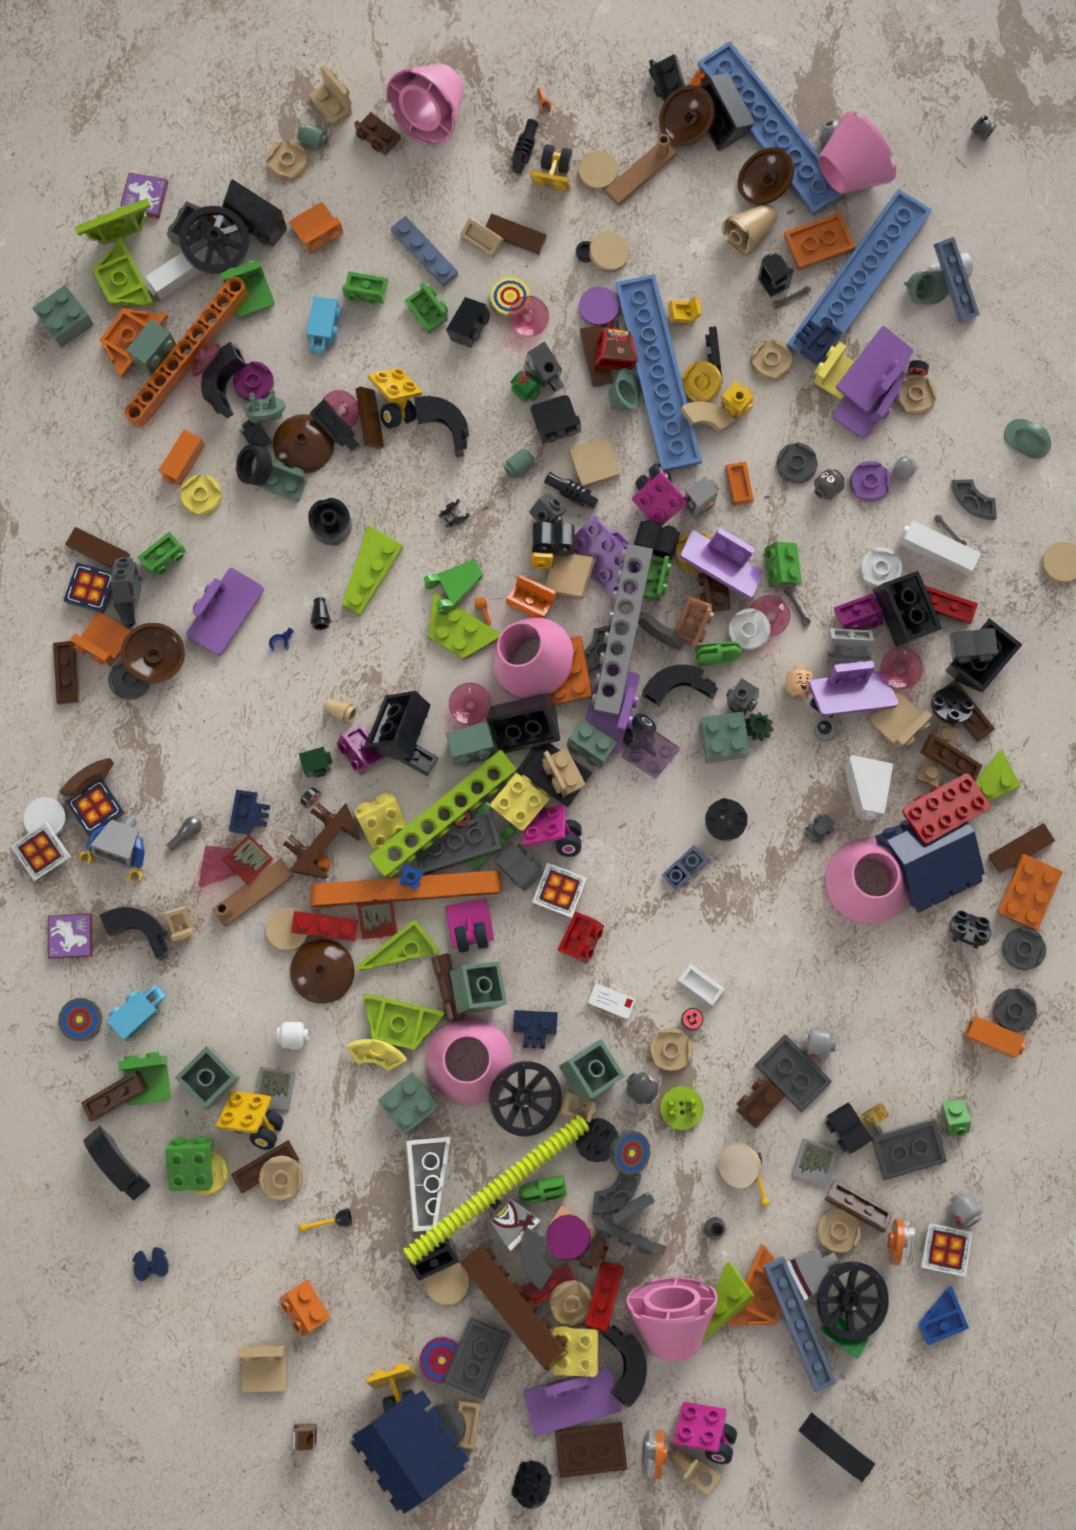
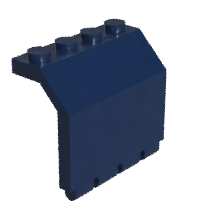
M903 820L896 827L886 828L883 830V833L875 836L877 844L889 848L900 863L910 906L915 907L918 913L932 907V904L936 905L950 898V896L953 897L967 890V887L971 888L983 881L982 875L985 872L976 834L968 822L929 844L922 843L907 820Z
M423 1390L416 1395L412 1391L373 1422L352 1434L354 1440L351 1441V1444L358 1454L361 1451L364 1453L367 1459L363 1462L371 1473L374 1470L380 1477L377 1483L383 1492L387 1490L390 1492L393 1498L389 1501L398 1512L401 1509L404 1514L424 1502L465 1470L463 1465L470 1460L461 1446L454 1451L451 1449L458 1441L448 1426L439 1431L438 1428L445 1422L435 1407L426 1412L425 1408L432 1403Z

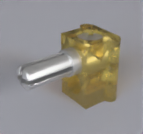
M878 1103L861 1115L868 1126H873L877 1134L885 1133L880 1122L889 1117V1114L884 1105Z

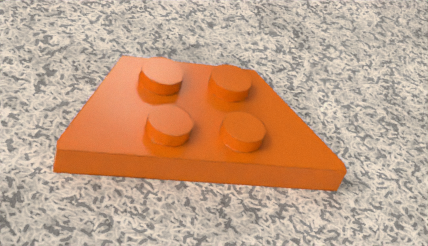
M123 308L101 337L100 342L121 378H124L134 365L126 349L151 319L162 326L168 319L167 314L162 312L160 314H153L144 310L134 311L133 309Z
M762 1244L759 1246L745 1279L755 1297L726 1323L729 1326L776 1325L781 1315V1310L762 1265L774 1260V1257Z

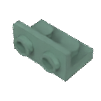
M273 460L268 480L259 486L260 489L299 502L307 483V478L303 470L297 467H292L291 469L286 467L284 463Z

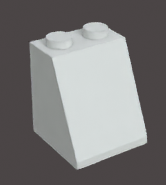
M851 755L845 762L844 768L856 816L862 817V821L873 823L875 820L878 821L885 813L893 763Z

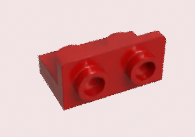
M575 911L557 950L587 964L594 954L597 941L603 935L604 925L596 919Z

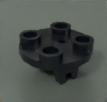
M951 685L947 686V688H942L936 691L931 698L933 713L952 727L955 724L966 722L972 715L973 701L955 686Z
M722 798L715 801L708 808L705 814V825L708 832L714 838L720 841H732L744 833L748 815L738 802Z
M962 910L957 911L949 923L950 931L953 934L952 941L957 942V940H960L968 945H973L975 949L987 944L992 936L989 920L985 917L968 914Z
M591 1119L590 1123L586 1122L589 1126V1131H584L583 1136H578L576 1147L581 1156L588 1161L596 1163L606 1162L610 1159L611 1144L615 1138H618L619 1132L613 1124L605 1119Z
M532 1460L520 1463L511 1493L523 1507L535 1509L546 1501L550 1493L552 1477L547 1467L541 1462Z

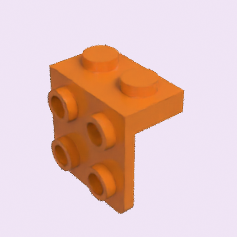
M322 202L290 220L292 229L309 254L344 234L339 219L337 217L333 218Z
M97 612L82 636L80 637L74 633L70 641L75 644L74 649L84 655L87 652L92 655L91 659L102 665L105 663L111 667L121 652L125 637L131 630L105 614Z

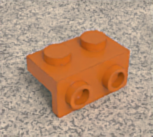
M519 575L505 604L533 617L545 618L553 605L556 591L530 578Z
M308 1280L280 1297L282 1309L285 1313L289 1314L293 1321L294 1329L302 1336L330 1319L329 1314Z

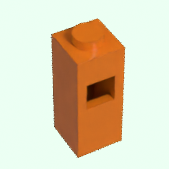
M185 429L182 431L159 468L162 479L170 485L175 483L181 486L205 447L202 438Z
M977 1016L971 1017L964 1034V1038L1011 1058L1017 1057L1018 1054L1021 1055L1025 1048L1024 1036Z

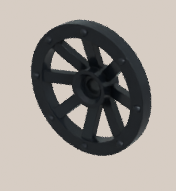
M221 206L201 207L188 215L180 229L179 240L184 257L193 267L202 272L210 274L223 273L229 268L239 266L247 255L249 248L247 227L236 213ZM205 216H217L214 226L210 225ZM224 217L235 224L221 229ZM199 220L206 230L190 229V227ZM239 231L242 243L225 236ZM187 236L203 238L192 247H188ZM223 244L235 248L239 252L230 260ZM207 246L205 261L202 262L193 254ZM214 249H218L224 263L211 264Z
M533 1061L512 1063L505 1067L492 1083L489 1093L491 1114L502 1129L513 1135L527 1137L539 1134L553 1123L559 1113L562 1099L561 1088L556 1076L544 1065ZM525 1069L538 1071L536 1076L525 1087ZM518 1071V1087L516 1088L507 1081V1078ZM545 1077L551 1089L533 1091ZM502 1086L512 1093V1096L499 1100ZM524 1094V1098L520 1100V1096ZM552 1097L548 1111L535 1102L537 1098ZM513 1104L512 1109L507 1119L505 1120L500 1111V1107ZM520 1108L525 1128L512 1126ZM529 1108L534 1109L544 1118L537 1124L532 1125Z
M855 1261L843 1262L833 1267L820 1283L817 1292L818 1315L826 1329L842 1339L854 1341L872 1335L881 1326L888 1311L889 1295L886 1283L882 1276L869 1265ZM858 1271L866 1273L869 1278L854 1288ZM849 1272L845 1288L838 1277ZM832 1284L838 1290V1296H828ZM875 1284L878 1297L861 1295L862 1292ZM838 1303V1307L830 1317L827 1304ZM862 1304L877 1305L873 1318L861 1308ZM844 1311L847 1331L836 1326ZM853 1312H856L867 1325L855 1330Z

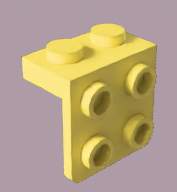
M841 342L836 347L832 346L825 356L828 359L825 363L820 362L814 373L817 375L813 382L839 400L843 399L844 394L836 389V385L855 362L843 354L846 345Z
M516 773L492 801L491 807L517 829L524 831L542 808H546L550 804V799L543 789H536L531 785L533 782L525 775L520 776Z
M392 792L380 794L376 800L364 802L354 810L374 852L408 825Z
M570 1326L555 1327L553 1334L555 1337L559 1334L567 1345L564 1348L568 1354L553 1366V1375L596 1376L598 1374V1331L595 1329L570 1328Z

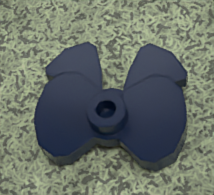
M154 1247L152 1261L149 1262L141 1250L134 1255L132 1261L135 1262L134 1275L137 1280L144 1281L150 1274L154 1273L160 1277H164L168 1273L169 1262L167 1257L164 1256L166 1252L163 1249Z

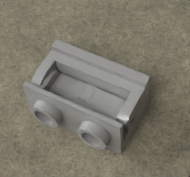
M830 628L827 648L829 661L837 663L844 661L855 663L858 661H871L870 656L872 655L874 644L872 630Z

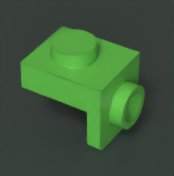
M964 1099L943 1102L942 1110L948 1126V1136H963L969 1133L971 1120Z

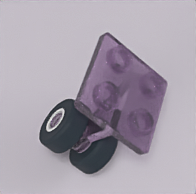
M639 713L633 718L632 726L634 728L632 730L626 728L623 742L628 747L622 753V758L653 779H656L676 756L680 747L656 732L655 723L648 716Z

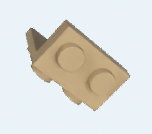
M896 693L897 707L878 710L871 717L870 723L899 750L903 745L908 747L916 739L914 735L919 730L923 732L931 724L928 720L933 715L927 710L922 714L901 693Z

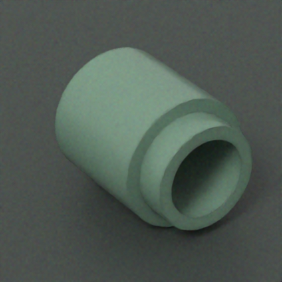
M302 124L299 127L297 139L302 144L318 150L326 146L328 136L325 130L310 124Z
M520 449L506 461L503 467L507 474L514 479L520 477L534 465V457L528 450Z

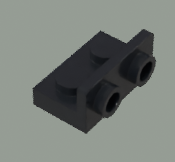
M675 54L659 62L653 59L649 60V74L654 80L655 86H653L657 97L665 101L673 91L685 86L679 60Z

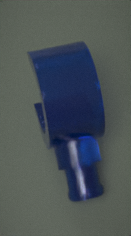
M289 627L283 634H275L270 638L269 646L273 653L274 643L277 640H283L285 649L288 651V640L291 634L294 633V630Z

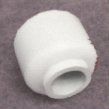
M286 1021L277 1029V1044H280L284 1050H301L304 1047V1043L309 1042V1029H305L302 1022Z

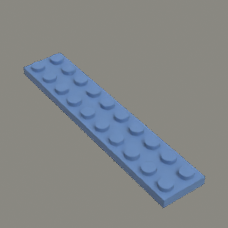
M731 41L698 61L697 66L706 73L707 79L710 76L729 73L755 122L749 133L761 149L780 148L790 155L795 168L790 186L813 215L845 195L838 193L827 182L818 164L819 154Z
M898 189L787 343L789 349L811 362L800 353L805 344L796 337L799 332L802 333L801 329L804 326L807 327L806 323L809 320L820 328L828 321L842 331L841 338L833 346L836 347L931 214L932 209ZM824 356L816 366L818 367L820 362L825 363L827 357Z
M655 274L615 282L626 331L632 333L638 357L635 367L659 464L664 471L702 464L694 427L690 425L679 410L688 403Z

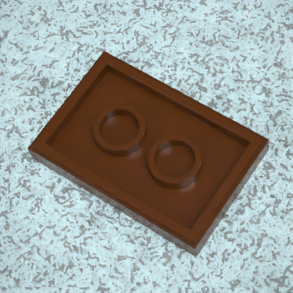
M622 1422L565 1428L555 1431L560 1478L627 1470Z

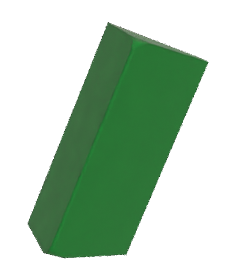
M840 1317L836 1326L847 1331L846 1321ZM824 1325L820 1327L823 1333L857 1359L869 1340L868 1338L854 1341L845 1340L832 1334Z

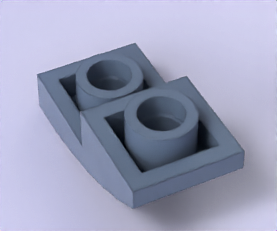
M693 845L662 876L675 890H678L709 860Z

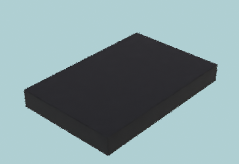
M551 743L533 747L516 772L520 775H525L537 787L543 789L566 807H569L581 789L565 797L562 796L561 792L557 794L552 785V775H547L542 765L544 752L548 751L551 756L561 750ZM573 759L586 783L592 772Z

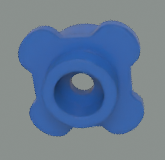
M410 865L404 866V873L399 879V883L402 886L407 885L412 887V889H418L420 887V878L424 874L421 869H413Z

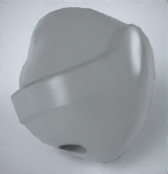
M832 119L821 125V136L825 143L830 139L839 121Z
M903 456L894 464L893 471L898 477L907 479L914 475L917 464L910 456Z

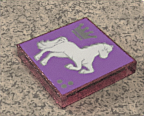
M129 173L120 207H126L148 198L151 207L145 211L147 217L160 219L169 184L168 180Z
M93 914L48 916V959L93 957Z

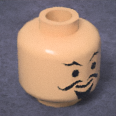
M794 667L793 671L788 672L786 675L787 693L791 694L792 698H807L811 694L809 682L814 679L813 674L807 671L806 667Z

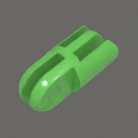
M733 641L698 645L695 647L698 666L733 662L738 660L742 654L740 645Z
M564 1176L540 1179L521 1185L518 1190L520 1200L523 1203L531 1204L567 1197Z

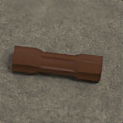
M449 953L432 957L431 961L439 984L446 1020L452 1021L465 1017V1013L457 1014L450 976L453 966Z

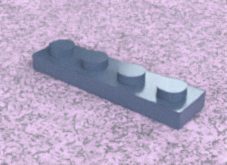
M406 216L391 227V232L443 287L458 275V271Z
M951 237L933 244L959 323L980 315L955 238Z

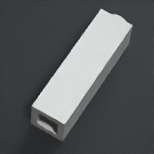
M203 247L193 255L204 262L208 247ZM215 249L211 264H216L220 261ZM180 253L147 275L146 279L149 284L146 287L153 296L157 295L162 300L203 272L193 267L186 260L183 253Z
M912 521L910 527L906 525L900 536L904 538L901 543L902 546L967 577L972 573L981 555L980 552L915 521Z

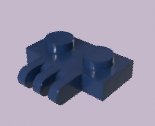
M809 320L806 323L807 327L804 326L801 329L802 333L799 332L796 337L805 344L800 353L817 365L829 349L841 338L843 332L828 321L820 328Z
M236 789L229 832L251 835L253 825L267 827L268 822L259 820L260 818L268 819L269 814L261 812V809L270 810V805L257 803V792Z
M514 1010L513 1032L524 1033L523 1048H528V1039H531L532 1048L536 1049L537 1040H541L540 1049H545L546 1034H557L558 1012Z

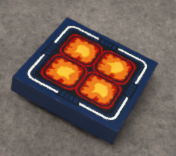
M76 562L63 601L71 605L105 613L112 592L110 586L112 572Z
M103 779L89 785L80 795L72 796L66 800V803L89 837L96 829L107 825L109 821L116 820L125 814V811Z

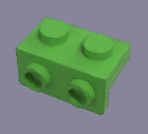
M348 271L346 284L342 288L344 297L352 301L364 300L370 304H384L388 278Z
M423 282L420 284L421 289L404 301L429 334L448 321V308L442 301L439 302L436 299L437 295L431 286L427 287Z
M169 531L137 558L155 578L157 575L165 573L168 566L173 562L180 561L186 550Z
M775 542L765 548V559L769 586L801 584L797 543Z
M652 556L643 598L659 601L660 596L665 595L667 583L664 582L665 575H670L672 563H668L669 556H665L664 559Z

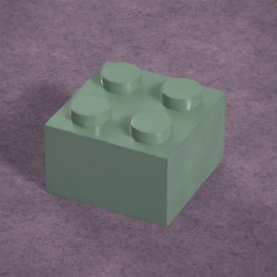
M66 285L32 308L61 348L94 325L87 312Z
M151 319L129 345L126 352L134 366L151 377L175 347L176 343L171 332Z
M743 711L701 717L700 729L706 763L748 758L750 749Z
M487 722L445 733L455 766L464 767L477 759L485 761L495 754Z
M499 961L462 965L450 971L457 1014L492 1010L507 1004Z
M602 1039L589 1045L559 1065V1068L581 1103L594 1098L625 1077Z
M206 1046L175 1079L204 1109H210L240 1077L211 1047Z
M411 1072L378 1099L379 1103L404 1135L410 1133L441 1107L414 1072Z

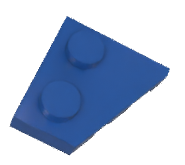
M951 1286L946 1288L918 1322L927 1345L969 1329Z

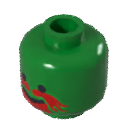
M519 371L510 382L512 384L511 391L522 401L529 399L533 401L541 392L538 390L541 382L529 371Z

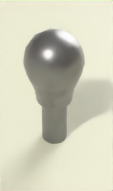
M195 816L186 818L177 832L178 834L166 844L168 848L173 850L183 840L199 833L202 829L200 819Z

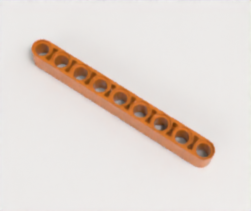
M232 277L224 284L127 405L125 416L133 426L142 427L150 420L246 300L248 290L241 278ZM241 287L239 291L233 292L235 288ZM228 303L226 307H221L222 304ZM216 318L213 323H208L209 320ZM199 334H203L201 338L196 339ZM186 350H191L188 354L183 355ZM178 365L177 369L171 370L173 366ZM161 381H165L164 385L158 386ZM153 396L151 401L145 402L148 397ZM140 412L138 417L133 418L135 413Z
M500 871L422 876L418 889H412V887L407 885L402 886L399 883L400 878L310 885L311 907L502 893Z

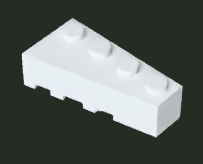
M451 1137L405 1141L412 1231L414 1232L432 1230L431 1227L433 1225L437 1226Z

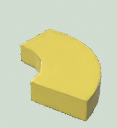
M362 1039L346 1046V1049L358 1065L365 1062L376 1063L388 1072L407 1060L404 1054L397 1048L380 1040Z

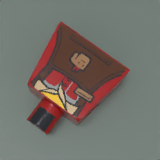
M609 321L607 328L603 329L597 337L594 365L595 367L626 368L631 370L638 362L632 333L620 330L619 321Z

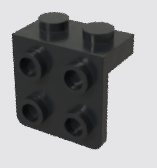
M568 395L556 397L531 406V413L542 444L554 442L560 438L573 436L581 432L580 418L575 415Z

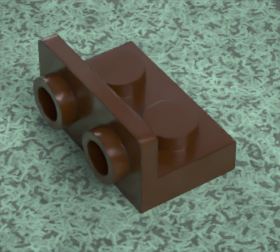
M372 112L361 123L358 120L354 123L356 135L361 140L369 142L376 152H382L385 156L401 140L399 133Z
M701 571L698 574L699 586H703L700 600L712 604V612L730 610L729 587Z
M759 1078L751 1087L754 1091L748 1097L744 1095L736 1103L739 1107L735 1111L755 1129L785 1097L767 1078H764L763 1081Z

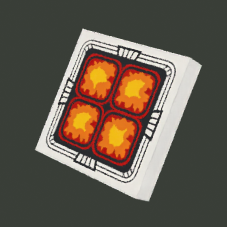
M48 822L43 823L10 845L34 881L71 857Z
M547 863L532 903L572 918L587 877Z
M927 1223L920 1267L966 1277L973 1232Z

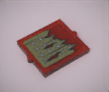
M249 834L223 859L233 870V874H237L247 885L273 860L263 849V845H259Z
M373 899L370 902L357 903L362 939L377 937L382 939V937L393 936L398 933L393 899L379 901Z

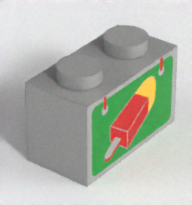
M706 476L685 490L684 497L688 500V504L685 507L695 519L712 508L716 503L718 487L713 480H708Z

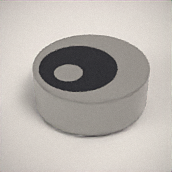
M828 719L821 720L815 727V735L821 741L832 740L837 732L835 723Z

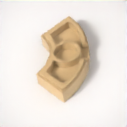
M691 402L679 409L691 426L698 423L712 426L718 433L736 420L724 408L710 402Z

